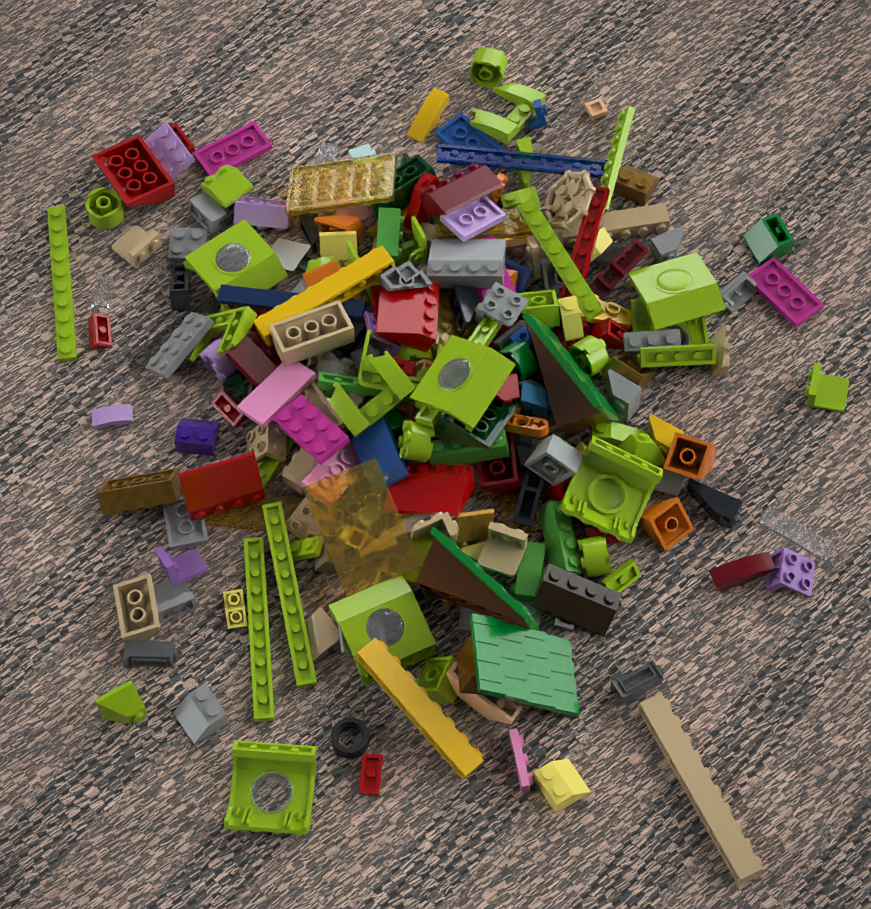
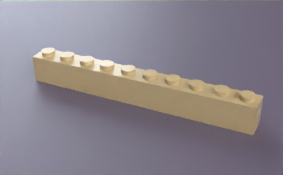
M665 203L606 212L603 215L600 227L603 226L612 240L619 238L627 239L632 236H645L650 233L668 231L670 219ZM582 218L569 231L564 229L553 230L554 232H562L564 247L573 248L572 246L575 245ZM527 225L487 232V237L493 235L494 239H506L505 257H518L526 254V237L534 236Z
M662 693L641 702L639 705L641 716L738 886L761 876L763 863L760 857L754 855L750 840L742 834L741 824L738 820H734L731 815L732 809L730 805L723 801L719 786L717 784L714 785L709 769L707 767L704 768L701 763L700 753L698 750L693 749L689 734L687 732L684 733L679 717L677 715L674 716L671 711L670 701L667 698L665 699Z

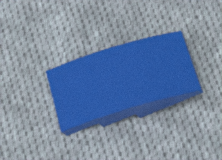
M385 415L358 437H355L349 430L358 458L375 494L409 476L404 459L399 457L400 448L397 447L393 431L388 426Z

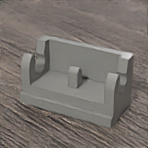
M206 192L189 200L188 212L205 229H208L210 233H213L225 224L221 220L227 217V212Z
M744 271L720 291L725 308L731 314L757 293V290L754 288L757 285L756 282Z

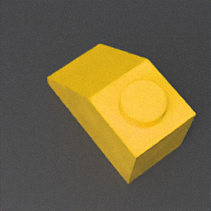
M652 414L649 416L648 427L651 438L664 456L668 455L675 432L684 435V431Z

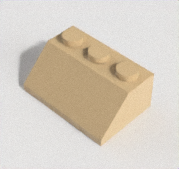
M146 574L113 585L121 637L124 641H149L161 628L151 574Z

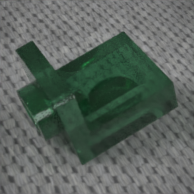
M240 375L229 376L227 379L222 380L223 390L231 391L235 389L240 402L247 397L248 385L247 383L243 384Z

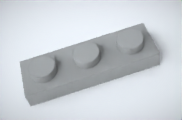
M680 329L623 333L624 353L638 352L640 347L681 345Z

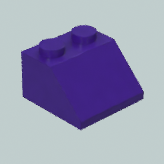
M183 418L177 425L174 440L176 451L179 453L214 456L221 422Z

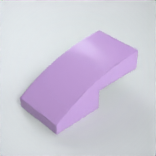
M131 404L112 405L91 410L92 427L95 429L112 424L119 427L133 422Z

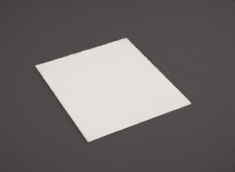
M278 238L272 246V250L276 253L284 269L294 271L311 245Z

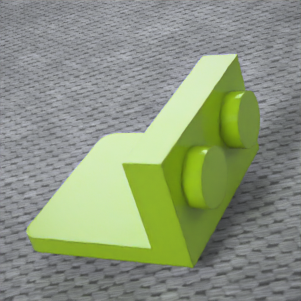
M814 362V367L809 369L807 378L811 382L810 385H806L804 396L808 397L806 406L843 412L847 399L849 380L820 374L822 364Z

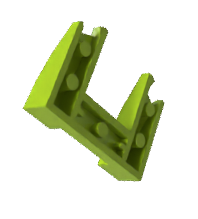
M510 82L501 87L496 86L492 92L518 106L506 118L473 108L472 115L475 116V119L470 120V125L508 144L536 114L534 100L541 99L542 105H544L546 94L536 89Z
M249 306L207 315L206 317L211 318L215 323L188 354L187 359L190 362H194L205 349L213 334L226 330L217 350L219 356L223 355L246 336L257 314Z
M384 351L385 355L374 358L373 354L367 356L389 386L361 409L355 405L337 381L333 384L336 389L332 397H327L326 399L355 437L362 434L416 389L415 385L388 351Z

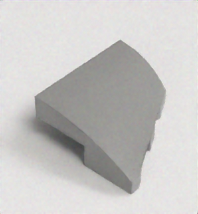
M410 261L398 268L394 266L381 274L379 284L388 291L429 287L432 285V282L422 270L418 271Z

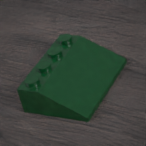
M513 398V401L509 403H501V400L493 399L472 432L465 429V424L453 416L442 412L434 427L435 434L452 443L489 450L522 402L518 398Z

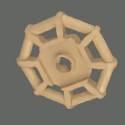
M586 170L581 172L565 171L564 175L554 185L549 186V192L541 212L553 230H571L572 226L584 215L587 216L592 196L596 193V188L593 187L590 180V173Z

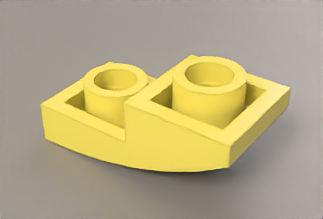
M243 589L223 592L228 629L247 627Z

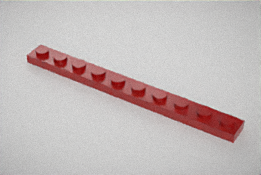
M593 185L596 188V193L592 196L587 211L589 213L587 216L584 215L582 217L571 257L584 280L587 277L610 194V189L607 187ZM565 284L563 285L560 299L572 296ZM560 321V326H555L551 330L555 333L563 347L567 349L569 341H565Z

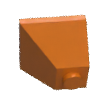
M355 215L315 217L314 219L322 232L356 231L357 245L366 228L362 220Z
M678 497L649 506L644 510L640 518L644 531L664 551H667L694 530Z

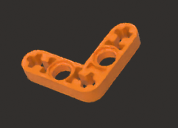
M519 389L520 397L517 398L521 400L522 390ZM522 403L503 428L506 432L534 437H544L549 433V423L547 420L519 415L523 408Z

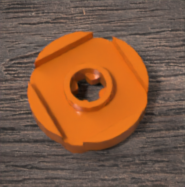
M500 172L497 178L502 182L503 186L490 192L488 198L494 204H497L500 195H502V191L509 177Z

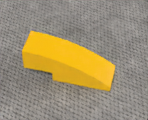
M435 87L432 89L417 113L408 131V137L420 143L424 142L449 104L448 93Z

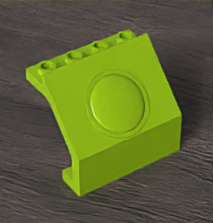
M697 252L628 272L630 280L626 282L629 289L635 287L646 305L652 323L650 325L651 331L677 326L720 313L726 309L717 281Z
M593 436L583 454L577 473L571 479L559 509L567 516H574L586 525H593L601 532L609 533L619 541L631 544L635 538L636 528L656 484H659L662 478L663 469Z

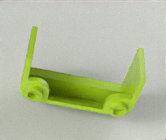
M415 216L411 217L413 240L399 244V248H402V257L398 259L397 266L395 265L396 268L408 261L413 265L420 264L428 256L427 239ZM348 240L346 243L349 264H351L359 257L351 241Z
M367 329L358 383L363 388L382 392L389 385L367 358L368 355L366 353L371 330ZM439 344V346H438V349H437V352H436V357L438 356V354H439L440 351L442 350V347H443L442 344ZM429 368L420 369L416 377H407L417 387Z

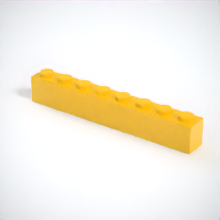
M383 245L371 250L370 253L357 258L348 266L340 268L336 273L323 278L322 281L308 287L300 294L292 296L288 301L275 306L274 309L266 314L260 315L254 320L256 330L267 346L273 344L274 341L269 324L338 300L341 303L378 282L381 274L395 266L394 260Z
M375 637L357 652L355 658L460 778L464 780L483 763L482 753L468 743V737L455 728L456 725L450 717H445L441 712L442 708L435 701L432 702L428 697L429 694L426 689L416 684L412 673L405 671L401 667V661L387 651V645Z

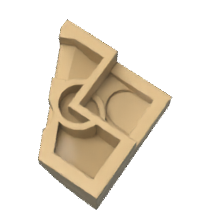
M725 325L719 329L710 341V344L716 345V364H711V376H727L730 367V343H728V335L731 331L730 325Z
M320 607L306 621L313 663L327 655L329 649L340 643L339 629L322 607Z

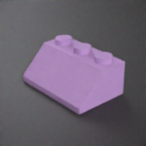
M242 196L235 202L234 224L245 219L249 225L256 226L257 229L272 227L275 231H285L291 224L294 201Z

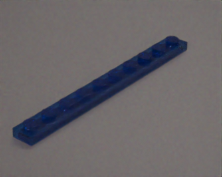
M436 145V163L466 166L478 163V165H486L488 168L564 175L565 171L568 170L572 172L586 170L590 173V177L601 178L605 172L604 165L608 161L605 159L458 145Z

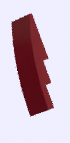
M636 238L589 285L593 294L599 296V299L602 300L644 258L649 250Z

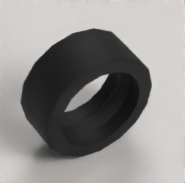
M354 717L339 720L331 731V743L334 751L339 756L347 759L357 758L365 753L370 744L369 730L366 724ZM347 728L358 729L362 734L361 743L354 748L341 746L338 736L342 730Z

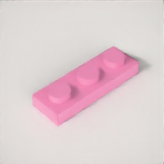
M517 728L510 729L509 740L522 794L530 792V785H533L531 772L527 773L526 766H529L527 754L522 752V747H524L523 736L518 734Z

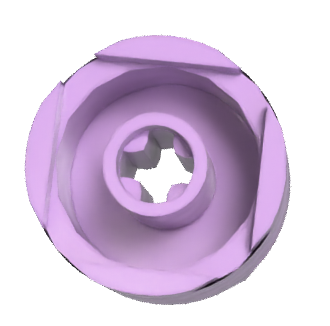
M217 338L199 356L204 361L203 365L210 372L214 370L216 372L215 376L223 383L238 368L225 355L229 350L221 356L217 354L222 341L221 338Z

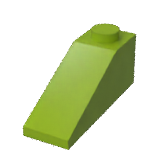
M605 421L591 428V438L595 436L616 447H619V444L630 434L638 435V433H645L649 435L648 431L613 421Z

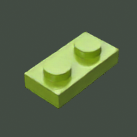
M319 535L293 541L290 546L293 561L319 557L325 539Z
M629 559L604 578L601 583L602 586L621 593L639 579L641 573L635 561Z

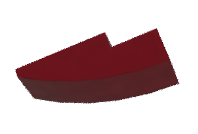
M763 552L731 561L709 570L715 587L722 592L737 584L740 586L745 585L776 570L770 553Z

